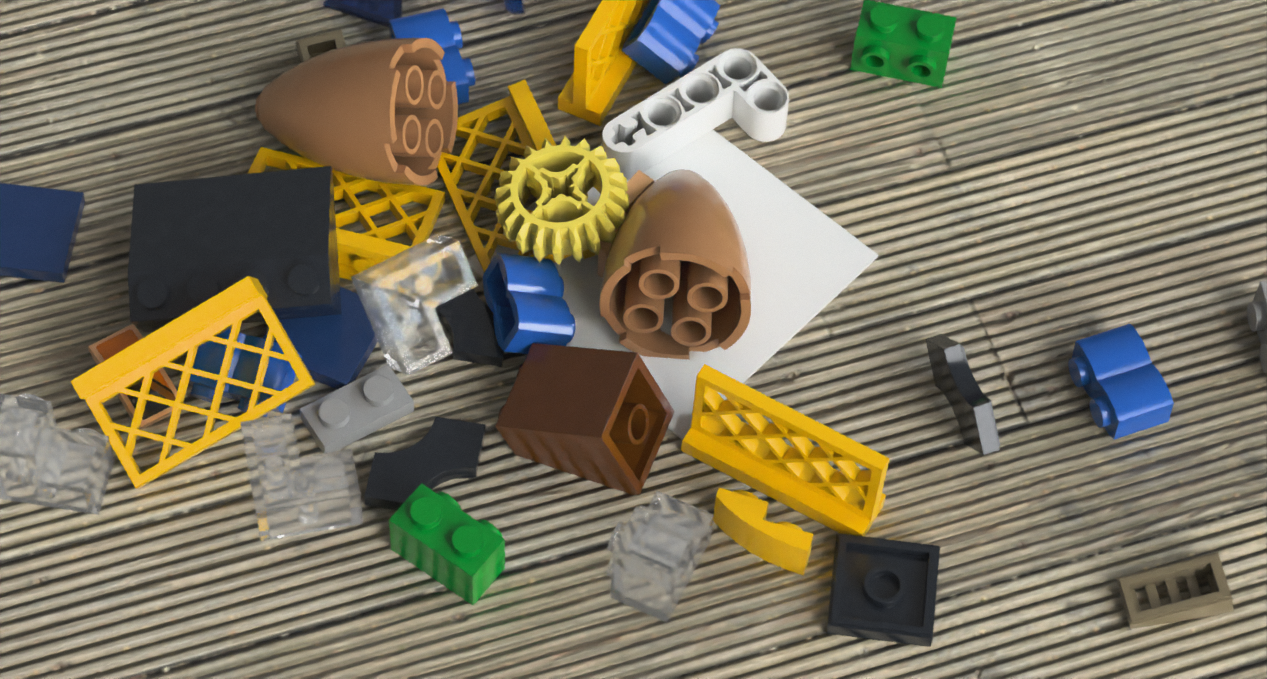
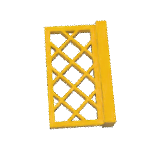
M649 0L601 1L574 46V72L558 97L559 110L601 126L637 65L636 61L622 51V47L631 30L642 16Z
M525 79L508 86L510 96L458 117L456 136L468 140L459 157L442 152L437 166L483 272L486 271L491 263L490 260L498 245L518 250V255L529 256L531 254L530 257H534L533 250L522 254L517 248L516 241L509 242L506 236L503 235L504 230L500 223L497 222L493 231L474 226L473 224L481 207L493 211L498 209L495 199L486 196L494 180H499L501 172L505 171L500 168L508 152L524 156L526 145L538 151L542 149L545 138L552 146H556ZM508 115L511 125L504 138L484 133L488 122ZM516 136H518L520 143L514 142ZM478 143L499 148L490 166L470 160ZM447 165L454 167L451 173ZM464 170L485 176L476 194L457 188L456 185ZM464 202L471 204L468 211ZM480 239L488 241L485 248ZM588 249L582 251L584 259L596 255ZM548 254L545 259L556 262L554 261L553 254ZM571 254V255H564V258H563V259H565V258H567V257H570V256H572L573 254Z
M260 147L247 174L262 173L266 166L283 170L325 166L305 157ZM332 170L333 184L335 185L334 201L344 198L351 208L335 215L339 278L409 295L415 283L416 267L444 205L445 192L419 185L383 183ZM368 190L378 193L381 199L361 205L354 194ZM410 202L429 205L426 211L410 217L407 216L401 207ZM390 210L398 220L377 228L370 217ZM360 221L367 232L360 234L339 228ZM406 232L413 243L411 246L385 239Z
M250 276L245 277L70 381L80 399H85L136 489L150 483L316 385L266 299L268 296L258 279ZM260 311L269 327L264 349L237 342L242 321ZM232 327L229 340L216 337ZM275 339L284 354L272 351ZM207 341L227 345L219 375L193 368L198 347ZM235 347L262 354L254 384L228 377ZM187 354L184 366L172 363ZM270 357L289 361L299 381L282 391L263 387ZM163 367L183 371L175 401L149 394L154 373ZM191 374L217 380L210 410L183 403ZM143 380L140 392L128 389ZM226 383L253 390L248 410L238 417L218 412ZM261 392L274 395L258 404ZM119 393L138 397L131 427L114 423L102 403ZM147 400L173 407L166 436L139 429ZM182 409L208 416L203 437L194 443L174 439ZM216 418L229 421L214 430ZM118 430L129 433L126 444ZM137 435L164 442L159 463L143 473L132 456ZM172 444L184 447V449L169 457Z
M706 364L703 365L696 377L691 428L682 440L681 451L838 533L865 536L885 503L886 495L882 493L890 458ZM718 392L725 395L728 400H724ZM736 414H741L748 424L741 421ZM764 416L770 418L774 423H769ZM782 438H787L794 448L787 445ZM809 439L817 442L819 446L815 447ZM827 461H833L840 471L832 468ZM856 463H858V464H860V465H862V466H864V467H866V468H868V469H870V470H861V469L856 465Z

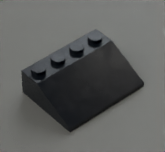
M331 166L134 185L128 262L130 322L143 332L158 330L247 276L259 280L268 296L266 299L279 320L342 314L333 171ZM260 311L243 320L242 323L263 322L265 320Z

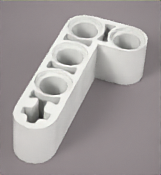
M732 48L724 51L608 122L602 131V148L607 154V159H616L620 167V173H623L626 180H629L638 170L645 172L730 118H733L753 139L761 142H770L778 139L785 131L789 93L785 86L754 54L745 49Z

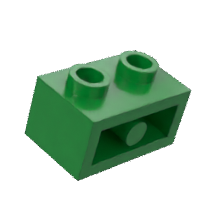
M864 0L855 35L850 70L942 88L957 17Z
M421 483L389 519L391 550L471 605H474L505 569V539L501 532L489 521L484 519L477 521L462 511L457 501L445 492L438 491L435 493Z

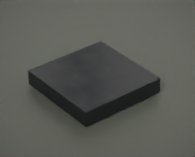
M837 533L826 634L931 647L940 546Z

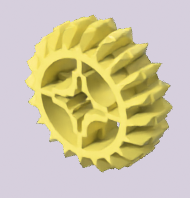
M564 136L560 145L552 146L545 138L542 149L538 151L526 145L524 151L525 159L511 157L509 163L510 171L501 172L499 178L500 187L496 188L495 202L498 207L496 215L498 223L503 227L504 235L509 242L516 241L517 248L522 254L533 250L534 257L537 258L539 263L548 254H553L554 261L558 265L562 262L564 255L573 254V257L580 263L583 255L582 251L588 249L598 255L601 249L600 241L613 242L616 235L615 229H619L625 220V213L628 212L630 203L629 196L626 193L628 191L626 177L623 176V173H620V167L615 158L607 159V154L602 146L590 151V145L585 138L576 146H571L566 136ZM592 187L601 194L595 206L588 203L587 192ZM532 194L537 198V201L535 202L536 209L530 214L524 208V205Z

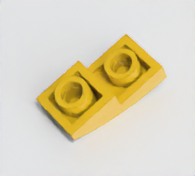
M718 488L713 521L736 543L754 555L783 569L804 576L810 556L813 533L803 531L799 526L790 522L774 523L767 521L769 502L758 499L757 496L748 491H730Z

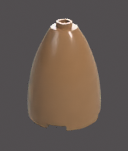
M395 38L362 42L325 52L285 71L264 87L262 93L256 99L255 113L263 128L283 145L322 166H331L332 170L383 183L425 186L438 178L436 168L441 153H452L458 120L456 82L446 80L441 63L445 52L432 39Z
M679 169L667 173L653 182L637 198L625 215V220L620 225L613 239L604 267L599 300L601 317H605L612 329L620 335V344L642 356L690 360L689 351L707 352L718 347L726 350L740 339L750 321L751 276L747 252L739 226L729 206L716 188L700 174L691 170ZM673 296L671 335L663 332L660 327L663 324L665 299Z

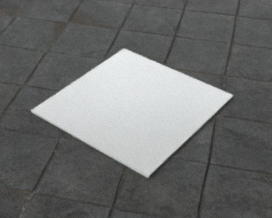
M715 130L709 131L643 172L655 182L671 171L686 169L700 174L711 183L729 206L739 226L747 252L751 276L750 321L743 335L726 350L718 347L707 352L689 351L690 360L640 355L675 411L668 429L682 440L691 428L696 377L704 364L744 383L878 258L877 253ZM592 187L587 192L588 203L595 206L601 194ZM534 202L527 209L534 211L536 203ZM498 245L490 262L497 252L518 255L519 251ZM474 254L465 264L468 267H473V271L483 278L484 272L476 254ZM573 255L563 259L560 265L555 262L554 264L559 276L564 281V294L562 298L566 301L576 323L574 337L566 346L633 352L619 343L620 335L612 329L605 317H601L599 300L603 278L598 275V255L584 259L582 256L580 263ZM673 296L665 299L663 324L660 327L663 332L671 335ZM718 392L724 400L727 399L725 395Z

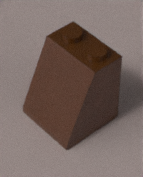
M532 343L524 363L518 369L517 379L509 397L500 409L495 427L517 456L628 494L640 495L675 411L637 352Z

